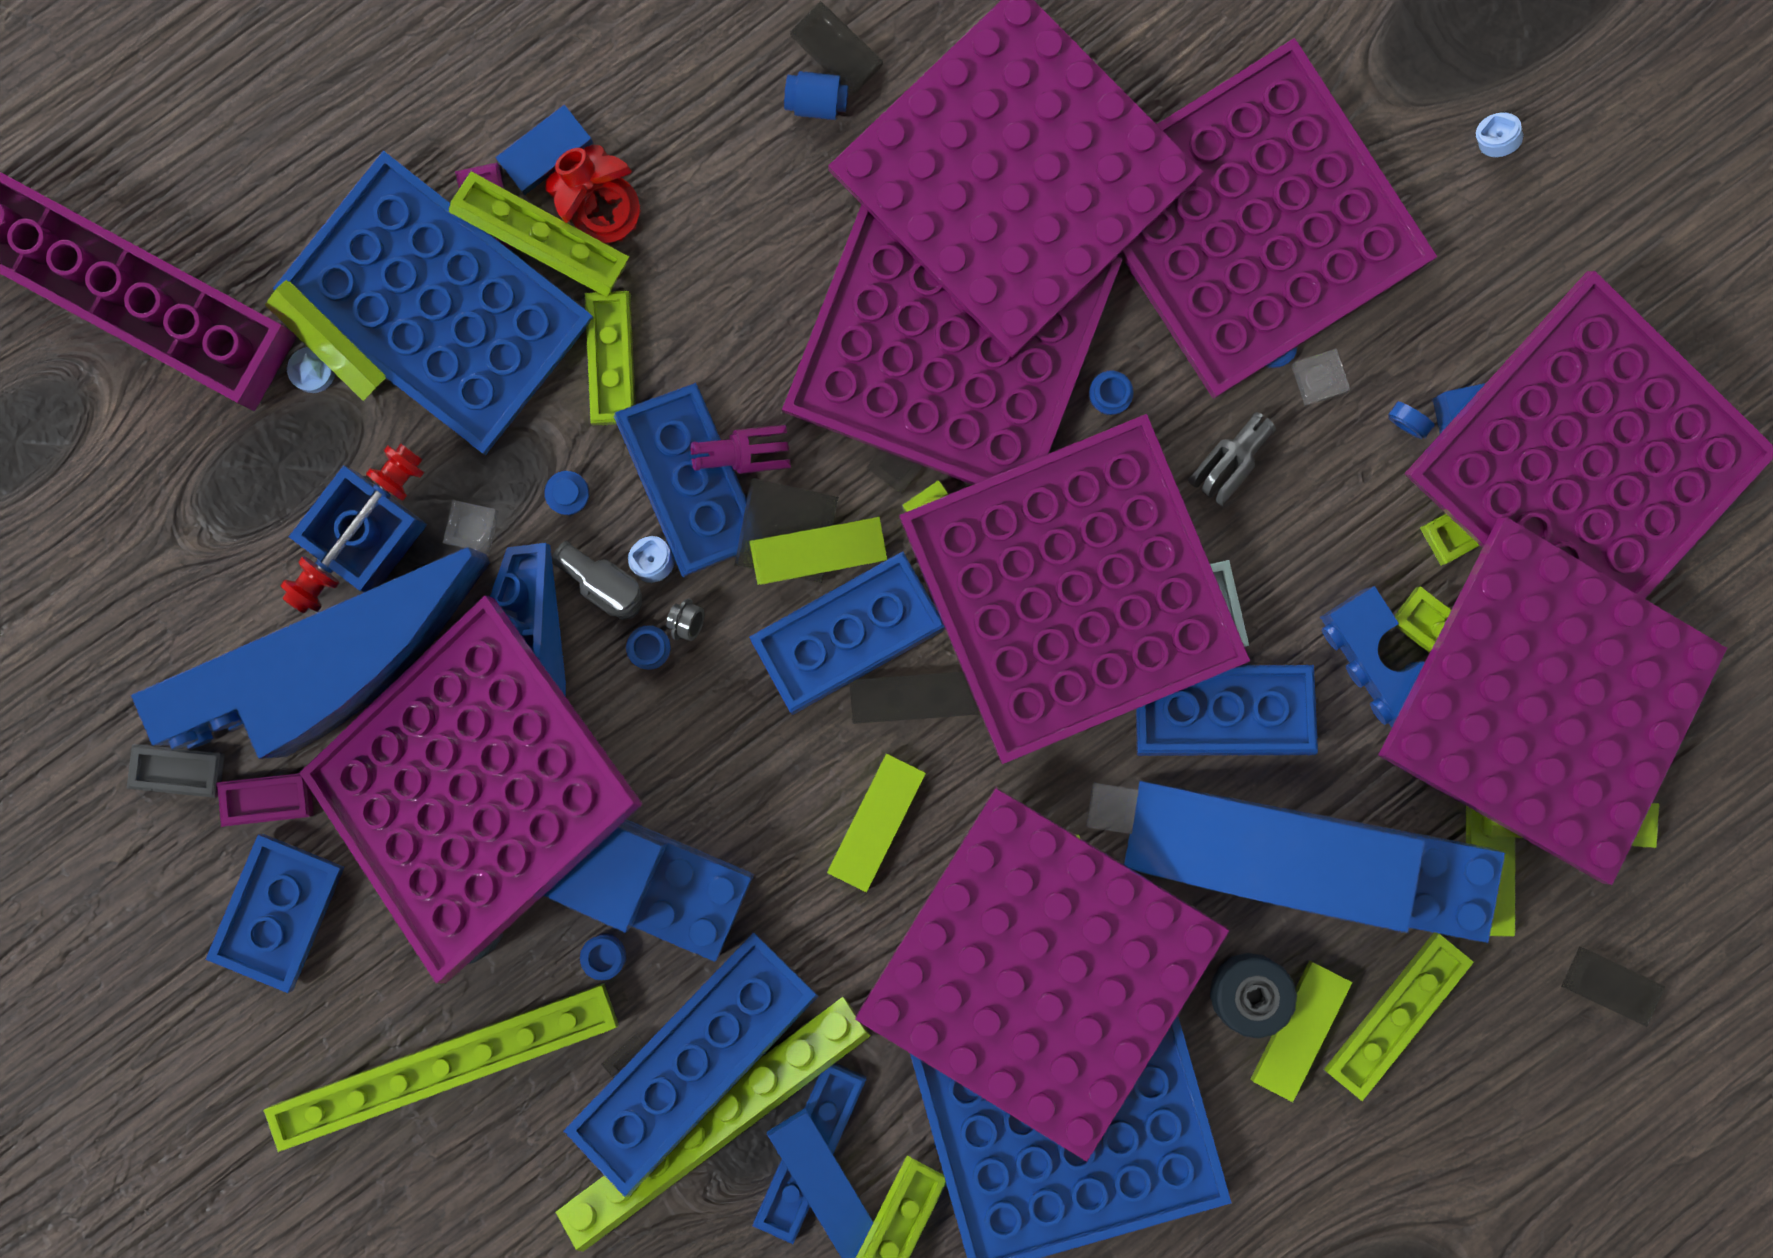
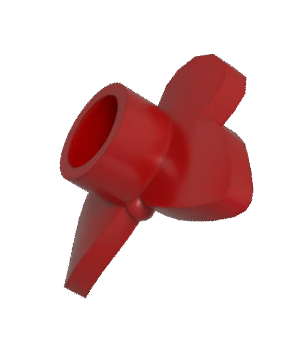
M590 145L584 149L573 148L559 157L555 164L556 171L550 174L545 188L551 197L554 198V204L559 216L565 223H568L584 199L588 189H591L595 184L605 183L632 173V171L624 161L615 156L608 155L600 145Z

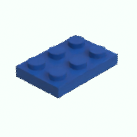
M257 835L205 960L283 992H292L345 867L268 835Z

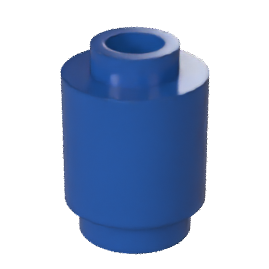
M799 71L798 75H787L784 110L794 111L795 116L837 120L838 112H846L848 85H841L840 75Z

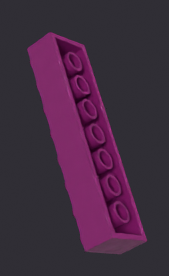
M0 172V274L255 412L297 338L292 331Z

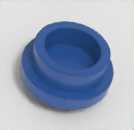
M1105 371L1099 374L1091 383L1089 398L1093 407L1100 413L1116 415L1126 410L1133 399V386L1124 374L1117 371Z
M561 471L554 474L545 486L544 493L547 504L552 510L562 515H573L580 512L589 500L587 482L579 474L572 471Z
M649 625L642 626L630 634L626 644V652L628 658L635 666L652 670L662 666L667 661L671 652V644L667 634L660 628Z

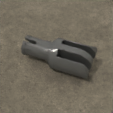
M1257 412L1254 413L1233 440L1224 439L1217 444L1190 476L1188 482L1196 488L1205 480L1202 493L1210 498L1219 491L1216 502L1223 506L1255 468L1253 456L1266 440L1276 431L1275 425L1268 418L1261 423L1260 421L1264 415Z
M568 541L561 543L552 555V564L580 583V594L609 615L616 616L622 620L631 619L639 613L642 606V594L634 578L607 559L593 561Z

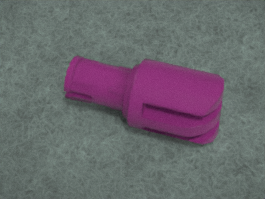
M786 425L737 429L726 440L691 442V455L709 453L710 455L691 459L693 468L696 471L705 468L732 466L739 474L790 469V459L751 463L752 455L789 451L788 442L749 445L748 438L786 434Z

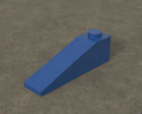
M547 543L507 547L490 597L495 598L564 696H566V679L551 546Z

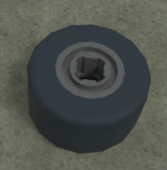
M1244 953L1228 959L1219 966L1215 973L1210 991L1214 1011L1223 1023L1245 1037L1263 1038L1275 1035L1289 1023L1295 1012L1297 994L1292 978L1282 966L1260 954Z

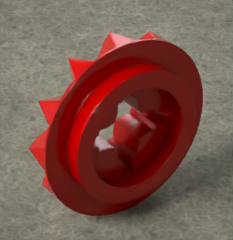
M621 177L605 183L595 184L591 189L587 190L584 199L571 219L577 229L605 244L623 241L625 236L636 229L639 214L641 213L639 199L633 187ZM600 195L602 200H605L609 205L617 204V207L612 210L615 223L610 224L609 220L606 221L603 216L595 217L594 214L599 211V201L596 196Z

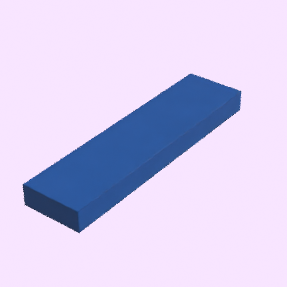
M834 1063L818 1076L804 1107L832 1154L837 1147L866 1081V1076L837 1063ZM782 1159L752 1226L793 1244L810 1205Z
M804 1108L767 1131V1135L841 1258H856L873 1224V1220L807 1110Z

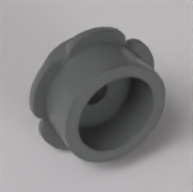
M685 599L681 605L674 604L668 614L667 628L671 629L672 638L676 641L679 639L693 641L703 626L704 609L692 604V599Z

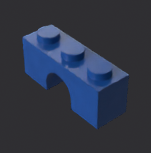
M1373 586L1361 590L1322 615L1320 618L1325 624L1322 628V633L1331 647L1335 650L1341 649L1349 661V664L1346 665V670L1351 679L1358 687L1365 686L1374 701L1370 702V707L1375 716L1382 724L1386 725L1389 723L1392 728L1424 665V661L1412 662L1399 671L1390 670L1381 662L1378 655L1379 641L1385 632L1399 623L1376 587Z

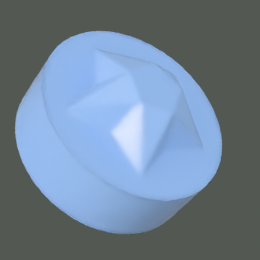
M1504 112L1486 117L1476 130L1477 142L1481 152L1490 157H1503L1518 149L1523 141L1522 126L1518 117Z
M308 347L297 350L288 361L287 373L290 381L305 392L318 393L324 391L334 380L335 373Z
M648 536L640 539L633 545L628 555V564L639 579L644 582L654 583L663 580L670 574L674 567L675 559L669 545L663 539L656 536Z

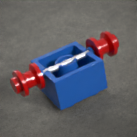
M400 444L396 450L387 445L384 452L388 460L381 470L370 468L367 471L366 475L377 483L375 485L359 472L343 465L290 534V539L317 558V561L313 562L307 557L302 556L298 561L303 570L295 581L284 580L280 585L286 591L282 597L283 600L296 610L305 614L309 608L316 612L321 609L322 604L318 596L324 588L336 589L340 584L330 574L333 571L362 592L382 585L428 525L390 497L393 494L403 501L407 496L403 485L409 477L421 478L425 473L418 467L423 459L403 444Z

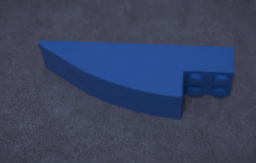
M466 547L132 694L131 697L152 746L170 745L172 750L187 746L188 749H193L214 740L212 733L225 728H228L229 731H234L245 727L258 759L288 757L320 739L366 707L392 685L432 645L489 565L490 561L487 554Z
M1139 780L1124 865L1131 870L1316 914L1407 933L1409 928L1488 943L1505 853L1474 844Z
M626 819L550 888L544 896L623 932L634 927L716 962L754 874Z

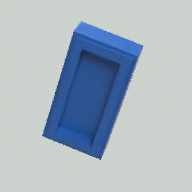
M564 104L495 158L522 193L526 195L556 171L555 164L563 153L573 148L584 149L590 146L593 141Z

